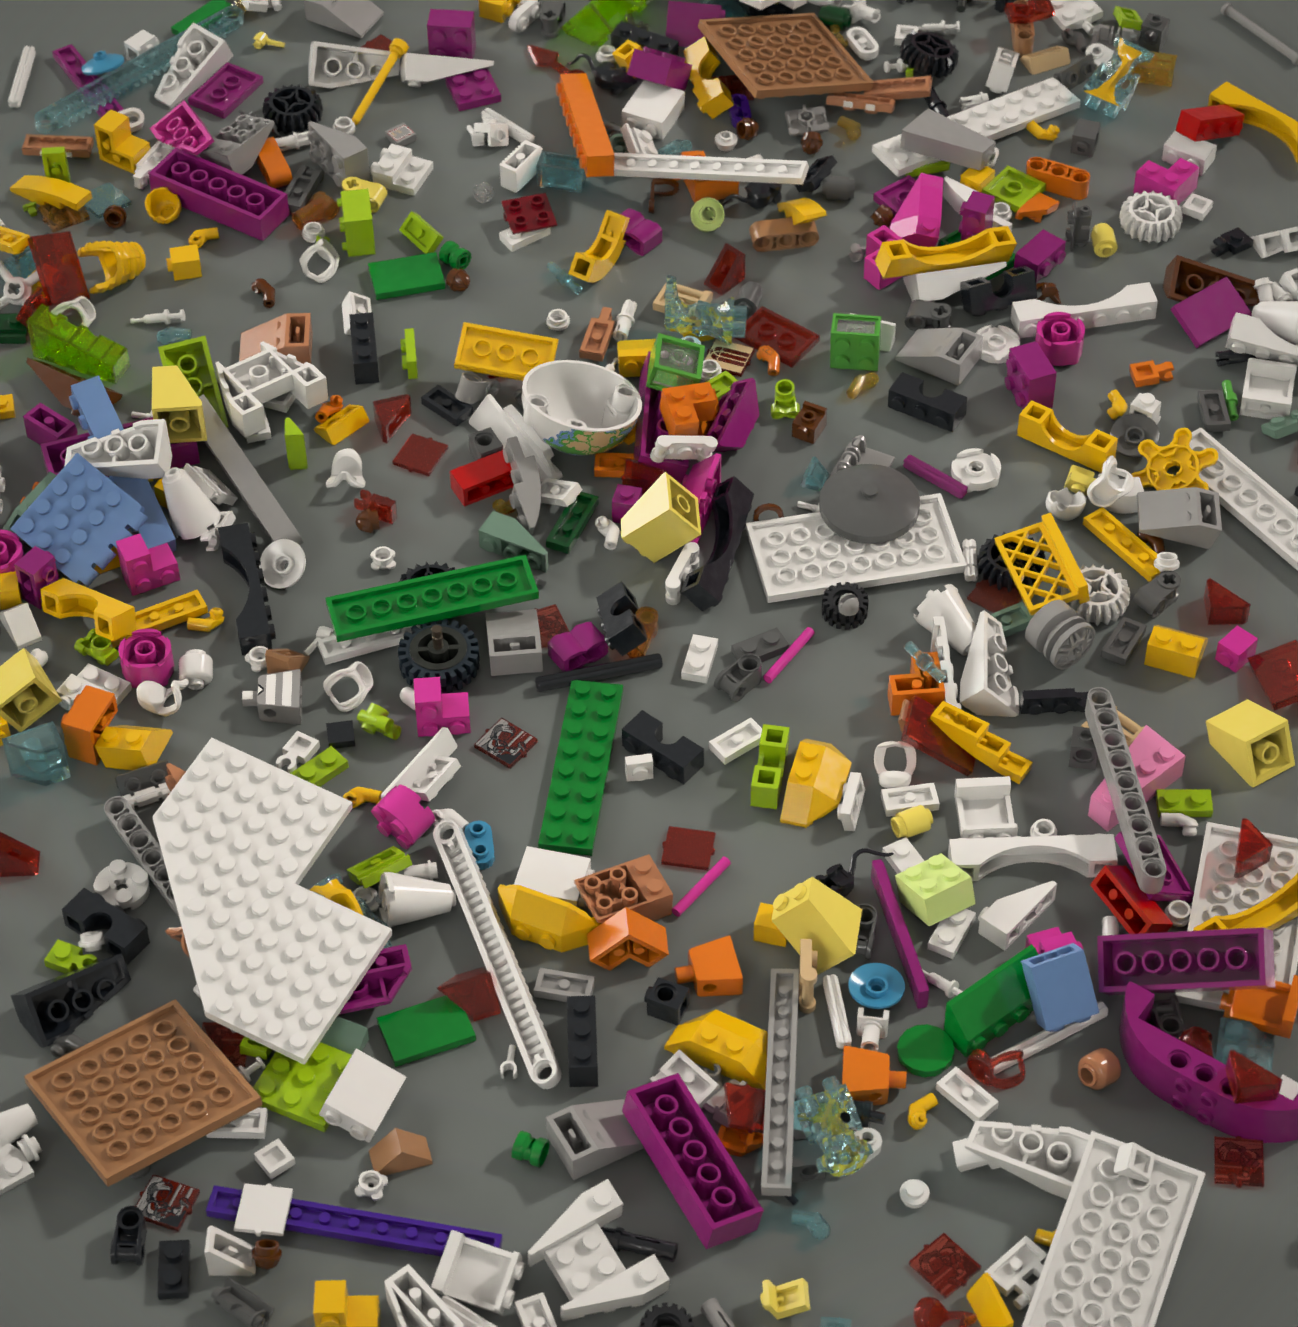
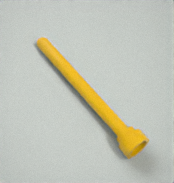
M395 38L390 44L389 57L352 117L355 125H358L397 59H400L407 53L409 46L404 40Z

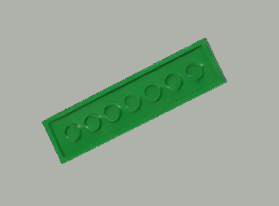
M522 555L326 597L325 600L336 640L341 642L539 599V591L527 557Z
M581 680L571 681L538 842L539 849L568 854L593 855L624 692L623 685Z

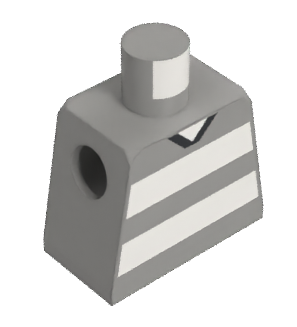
M296 669L261 675L258 677V690L242 691L243 707L257 706L261 721L301 724L303 691L301 670Z

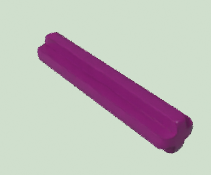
M908 455L904 459V468L959 499H962L967 494L968 487L915 456Z

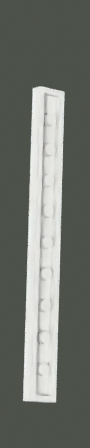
M614 153V176L803 185L809 169L807 161Z

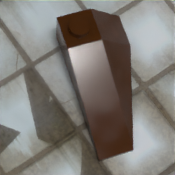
M1176 255L1166 267L1163 289L1169 299L1181 302L1227 277L1247 306H1255L1260 302L1257 289H1254L1255 280Z
M27 358L26 363L59 402L71 409L72 415L81 416L78 409L73 410L69 396L72 395L71 385L87 379L70 374L68 371L46 362ZM104 386L112 405L122 398L123 394Z

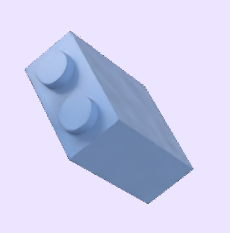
M1071 943L1021 961L1036 1021L1043 1029L1050 1032L1060 1031L1067 1024L1088 1021L1092 1015L1099 1013L1084 949Z

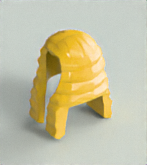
M104 240L100 242L94 241L93 243H86L84 247L79 248L77 251L79 257L98 256L104 271L105 282L90 288V294L104 293L126 283L127 280L134 279L140 275L146 265L145 252L141 245L136 242L128 243L125 241L121 243L117 241L114 243Z

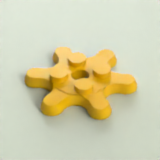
M1179 428L1175 431L1172 442L1167 446H1158L1149 439L1140 442L1138 452L1147 459V465L1143 470L1134 472L1131 475L1140 478L1143 488L1154 487L1156 491L1190 487L1209 490L1208 484L1200 479L1199 473L1204 468L1215 465L1219 456L1218 452L1213 448H1206L1202 451L1192 450L1190 448L1191 431L1188 428ZM1172 466L1180 467L1175 476L1174 474L1167 473L1168 469Z

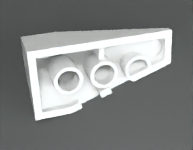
M192 23L179 39L177 52L170 59V68L167 74L163 75L154 96L156 100L171 109L201 87L234 56L225 40L195 23Z
M313 41L309 57V86L332 89L375 80L390 53L383 50ZM397 59L386 78L399 75L400 59Z
M165 419L140 420L133 423V426L121 431L118 428L111 431V434L99 439L94 437L67 447L64 467L78 453L107 476L139 479L163 478L165 472L170 469L172 460Z
M985 610L980 612L960 681V703L976 715L1016 717L1019 715V694L1017 687L1012 686L1009 676L1013 674V669L1011 665H1008L1004 655L1008 649L1002 624Z
M975 1121L965 1149L1046 1192L1068 1199L1090 1135L1071 1127L1059 1126V1129L1041 1128V1125L1032 1124L1031 1127L1013 1126L1012 1123Z

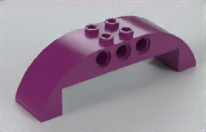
M1129 981L1126 986L1119 1027L1120 1045L1131 1071L1148 1090L1171 1104L1176 1110L1184 1111L1195 1117L1200 1123L1209 1125L1230 1136L1260 1143H1283L1298 1140V1095L1294 1100H1291L1150 1025L1155 994Z

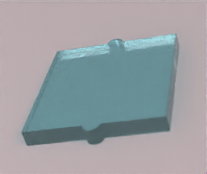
M108 182L89 190L91 191L92 199L84 207L86 211H90L99 219L104 217V211L108 206L117 205L125 208L131 205V200L122 193V190H118Z

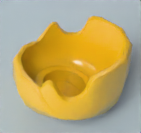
M166 187L152 190L147 194L144 201L149 217L160 224L172 223L179 217L182 209L181 201L178 199L177 194L170 192Z

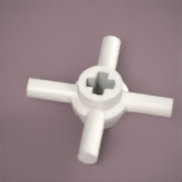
M0 260V275L6 282L3 289L4 296L0 298V310L9 303L22 305L34 322L39 320L42 316L30 301L32 294L31 286L48 274L46 268L41 266L26 279L13 277ZM19 287L20 293L16 295L17 292L15 290Z

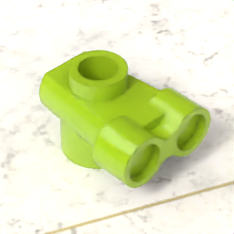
M782 379L775 385V401L771 405V417L774 419H781L783 417L795 419L800 412V404L796 403L794 383L788 379Z
M95 628L91 629L86 637L78 639L74 645V649L83 656L89 655L101 665L108 666L119 657V652L113 647L112 640L97 635Z
M370 703L367 711L362 709L357 715V720L362 724L360 728L369 734L374 735L377 731L394 740L398 739L401 734V727L394 724V720L387 717L389 712L377 704Z

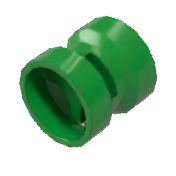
M450 240L441 247L439 259L445 264H450L453 269L464 270L471 261V253L465 248H460L457 243Z
M522 1130L515 1139L511 1157L519 1161L525 1159L531 1165L540 1168L547 1158L550 1141L542 1137L538 1139L533 1138L530 1133Z

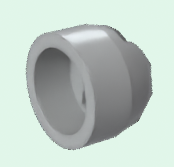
M852 593L842 595L838 602L839 612L845 616L855 615L859 610L858 598Z

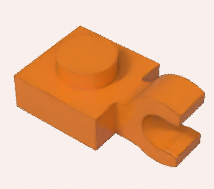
M1151 360L1130 364L1129 372L1136 388L1159 384L1160 379L1162 381H1171L1174 378L1171 372L1174 371V367L1170 361L1155 365L1154 361Z

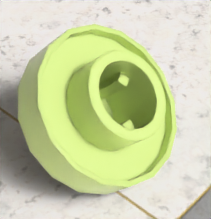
M709 197L695 202L690 212L691 222L694 227L703 232H711L719 228L725 217L724 208L721 203Z

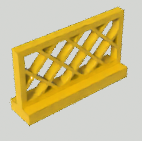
M1051 513L1042 515V522L994 538L995 544L1030 615L1036 614L1044 605L1058 599L1066 603L1078 599L1080 604L1090 601L1088 584ZM1040 532L1042 535L1039 542L1028 539L1029 535ZM1011 541L1018 543L1015 550L1007 549L1003 546V544ZM1024 545L1035 548L1031 555L1020 552ZM1040 550L1051 553L1048 560L1037 557ZM1016 558L1027 561L1024 568L1013 566ZM1033 563L1044 566L1040 573L1029 570ZM1049 568L1060 571L1057 578L1046 575ZM1025 576L1037 579L1033 587L1022 584ZM1042 581L1053 584L1049 592L1038 589ZM1058 586L1067 588L1070 593L1065 595L1055 594ZM1034 594L1045 597L1044 602L1033 605L1031 600Z

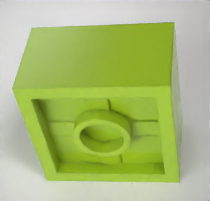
M369 190L340 191L341 198H337V206H342L343 217H339L340 232H345L346 242L342 243V250L347 251L348 257L376 254Z

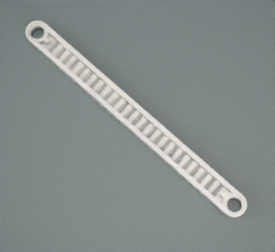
M445 819L439 822L433 831V838L528 1073L533 1082L540 1088H553L559 1083L562 1075L554 1053L555 1050L550 1044L551 1041L547 1036L548 1033L543 1027L544 1024L539 1017L540 1014L536 1010L529 987L525 983L526 980L521 973L522 970L518 966V961L514 956L515 953L510 947L511 944L507 939L508 936L503 930L504 927L500 922L501 919L496 913L497 910L489 896L490 893L482 879L483 876L479 871L480 869L476 864L475 857L472 855L473 852L468 845L465 835L455 821ZM454 829L452 837L443 840L444 832ZM546 1067H551V1075L547 1079H540V1072Z

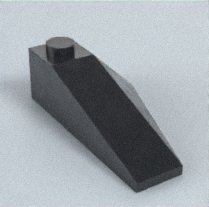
M119 953L10 996L20 1023L37 1044L44 1048L54 1044L53 1041L58 1037L72 1034L75 1031L74 1029L84 1020L89 1019L99 1006L123 988L131 980L123 955Z

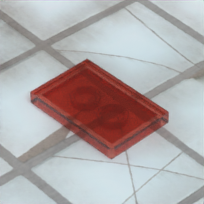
M70 231L28 238L47 306H55L63 302L72 301L79 296L89 300V292Z
M763 306L734 332L735 339L756 350L761 346L771 347L779 353L780 362L791 368L820 342V335Z
M1297 640L1247 658L1274 711L1298 702Z
M915 695L910 700L901 740L968 777L973 773L976 758L950 739L930 719L937 707Z

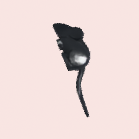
M584 53L578 54L572 62H567L568 65H572L581 57L586 58L594 75L595 84L602 89H612V95H617L637 83L634 77L627 75L625 67L621 66L617 69L616 65L612 62L603 61L595 69L590 56Z
M750 182L745 187L747 198L731 194L723 200L721 205L724 208L726 202L732 198L747 203L754 209H762L769 205L771 201L777 204L782 199V184Z
M863 848L853 854L848 872L843 869L841 864H836L827 869L825 876L817 875L815 879L841 896L846 897L854 888L856 860L860 854L869 853L889 857L894 855V853H882Z

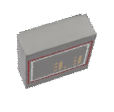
M405 123L385 131V137L395 145L405 146L417 140L416 133Z

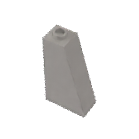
M929 108L902 129L900 148L903 150L979 171L988 164H991L996 156L994 152L995 141Z

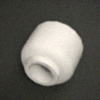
M199 649L189 650L179 659V680H189L187 685L189 689H203L205 685L212 681L213 660L205 651Z

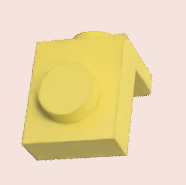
M1072 465L1064 488L1067 487L1073 493L1081 491L1085 496H1088L1087 489L1096 479L1094 478L1095 473Z
M803 1278L777 1286L769 1279L762 1281L763 1292L760 1294L762 1306L777 1320L810 1310L808 1283Z

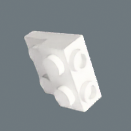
M391 144L388 149H382L379 162L372 163L370 174L372 175L373 183L382 184L389 190L415 196L433 170V161L412 156V149Z
M88 663L77 676L71 674L56 691L62 700L59 705L65 710H70L75 697L81 694L86 685L114 693L117 706L132 690L131 682Z

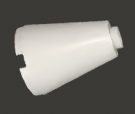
M1261 301L1258 305L1254 306L1252 317L1260 318L1266 327L1278 337L1298 346V301Z
M171 468L165 472L162 484L174 535L177 538L179 535L183 540H188L209 532L207 527L212 523L216 526L221 519L217 507L184 469Z
M952 584L945 585L947 590L940 592L937 589L925 598L917 608L919 614H914L913 617L918 624L932 633L933 617L944 616L949 646L965 656L969 653L976 625L957 589Z
M384 872L380 877L378 899H382L383 907L379 908L381 923L387 927H393L450 912L452 906L456 905V892L451 890L449 884L393 872Z

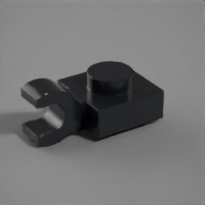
M1237 227L1215 238L1213 243L1217 247L1211 249V252L1217 257L1222 256L1228 251L1235 255L1251 248L1253 239Z

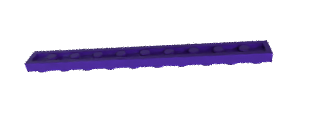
M214 1185L206 1208L207 1217L236 1221L243 1190ZM291 1199L285 1230L440 1257L443 1255L451 1230L463 1233L467 1238L501 1249L503 1236L499 1233L298 1199Z

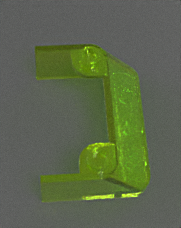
M592 0L563 24L561 29L565 34L590 46L597 44L600 47L609 40L607 36L614 31L613 29L634 11L640 13L648 6L645 2L648 0Z

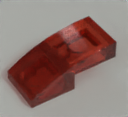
M1028 0L1027 4L1006 3L1004 8L1009 23L1036 22L1050 18L1055 14L1050 0Z

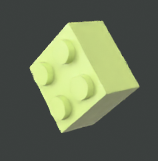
M942 853L932 856L928 860L895 875L900 903L928 926L934 925L976 904L971 876Z

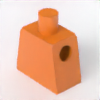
M730 935L690 948L688 950V965L674 968L677 984L693 982L696 995L699 997L743 994V976Z
M844 1046L841 1099L849 1097L848 1100L872 1101L873 1105H884L888 1103L889 1088L906 1089L907 1071H889L890 1056L886 1053Z

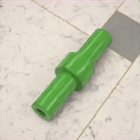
M1224 380L1222 382V389L1229 418L1231 421H1235L1239 418L1236 407L1238 405L1237 395L1233 392L1231 381Z

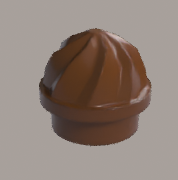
M743 118L736 125L737 135L742 139L751 140L757 136L759 124L752 118Z
M809 131L803 134L800 144L804 152L815 154L820 151L823 140L820 133Z
M882 204L870 218L874 220L873 224L875 226L881 227L885 225L890 227L894 214L890 207Z
M111 205L104 211V220L109 227H121L126 222L127 214L121 206Z
M454 268L448 273L446 284L450 286L451 290L465 291L469 287L470 279L465 270Z
M367 508L358 514L355 523L361 531L373 533V530L380 529L377 510L370 511V508Z
M272 1239L258 1240L255 1242V1248L252 1249V1257L255 1260L256 1266L265 1270L277 1266L282 1256L279 1243Z

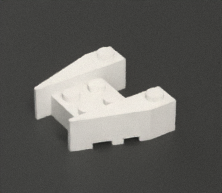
M265 342L260 343V353L225 368L219 361L215 362L218 386L231 423L245 438L266 429L264 406L262 404L290 391L307 409L327 401L326 377L314 365L308 362L300 363L295 356L291 354L283 355L277 352L276 347Z
M608 1179L583 1192L528 1251L529 1266L531 1267L545 1259L569 1299L568 1303L561 1306L560 1318L562 1321L582 1318L585 1315L603 1311L604 1313L612 1312L618 1308L628 1306H642L667 1292L670 1279L654 1254L625 1269L601 1230V1227L621 1217L623 1211V1203Z

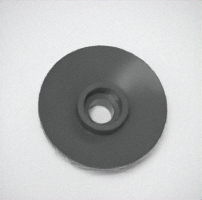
M1128 414L1119 418L1113 424L1110 435L1118 438L1116 451L1124 456L1133 458L1142 457L1138 452L1140 442L1149 439L1158 445L1160 438L1157 424L1151 418L1142 414ZM1133 438L1139 439L1138 441H1131Z

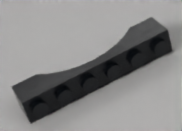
M735 476L716 486L711 501L716 526L714 548L709 560L703 567L687 574L681 591L701 611L717 606L723 598L724 587L729 580L728 575L735 561L734 556L740 545L742 532L746 527L748 513L752 508L751 504L754 493Z
M248 523L219 527L218 532L224 563L240 574L249 588L247 602L242 612L236 618L241 653L246 655L256 646L272 649L271 640L276 639L274 624H268V621L272 620L270 605H264V602H268L266 586L261 587L260 585L265 582L262 568L257 569V565H261L259 551L253 550V547H257L255 532L250 533Z

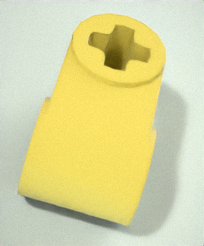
M348 177L342 181L344 191L369 190L371 213H376L387 197V189L382 184L362 180L357 177Z

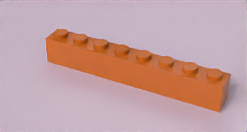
M560 74V83H556V94L559 96L560 106H563V116H566V125L569 127L570 137H573V147H576V156L579 158L580 168L584 169L586 177L614 176L615 155L587 74Z

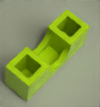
M763 724L759 742L758 764L755 765L751 783L750 806L777 809L789 750L790 727Z

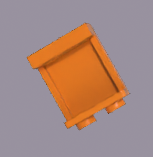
M1293 976L1292 984L1275 980V988L1229 990V993L1223 992L1219 1009L1224 1010L1222 1021L1290 1039L1298 1010V976Z

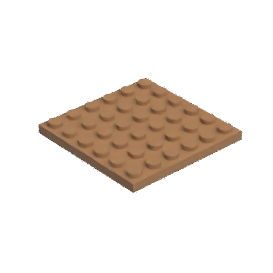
M815 13L699 20V30L757 99L810 94L823 95L824 93L841 94L843 92L872 90L874 82Z
M176 999L24 1076L26 1085L108 1187L262 1106L260 1095Z

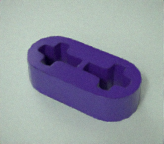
M742 94L731 95L734 106L728 109V113L734 128H736L738 121L743 118H751L748 99Z

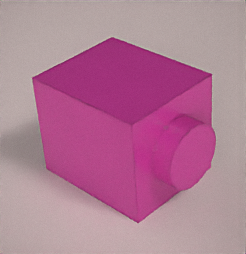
M1237 625L1218 642L1215 660L1236 673L1255 656L1258 638Z

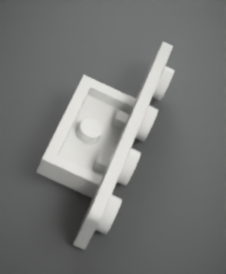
M442 727L384 790L381 798L399 784L410 788L423 801H430L437 796L439 790L453 778L454 774L461 767L457 758L449 757L456 750L457 744L448 728Z

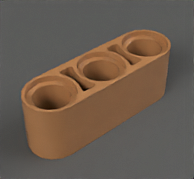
M1017 0L1012 3L1010 25L1013 51L1019 53L1021 57L1033 53L1035 31L1031 3L1026 0Z
M792 217L757 221L749 228L753 247L759 252L810 247L819 241L815 221L793 226Z

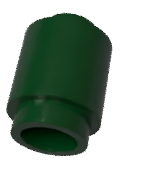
M833 5L822 6L818 18L826 27L844 31L846 27L851 25L852 14H850L849 9Z

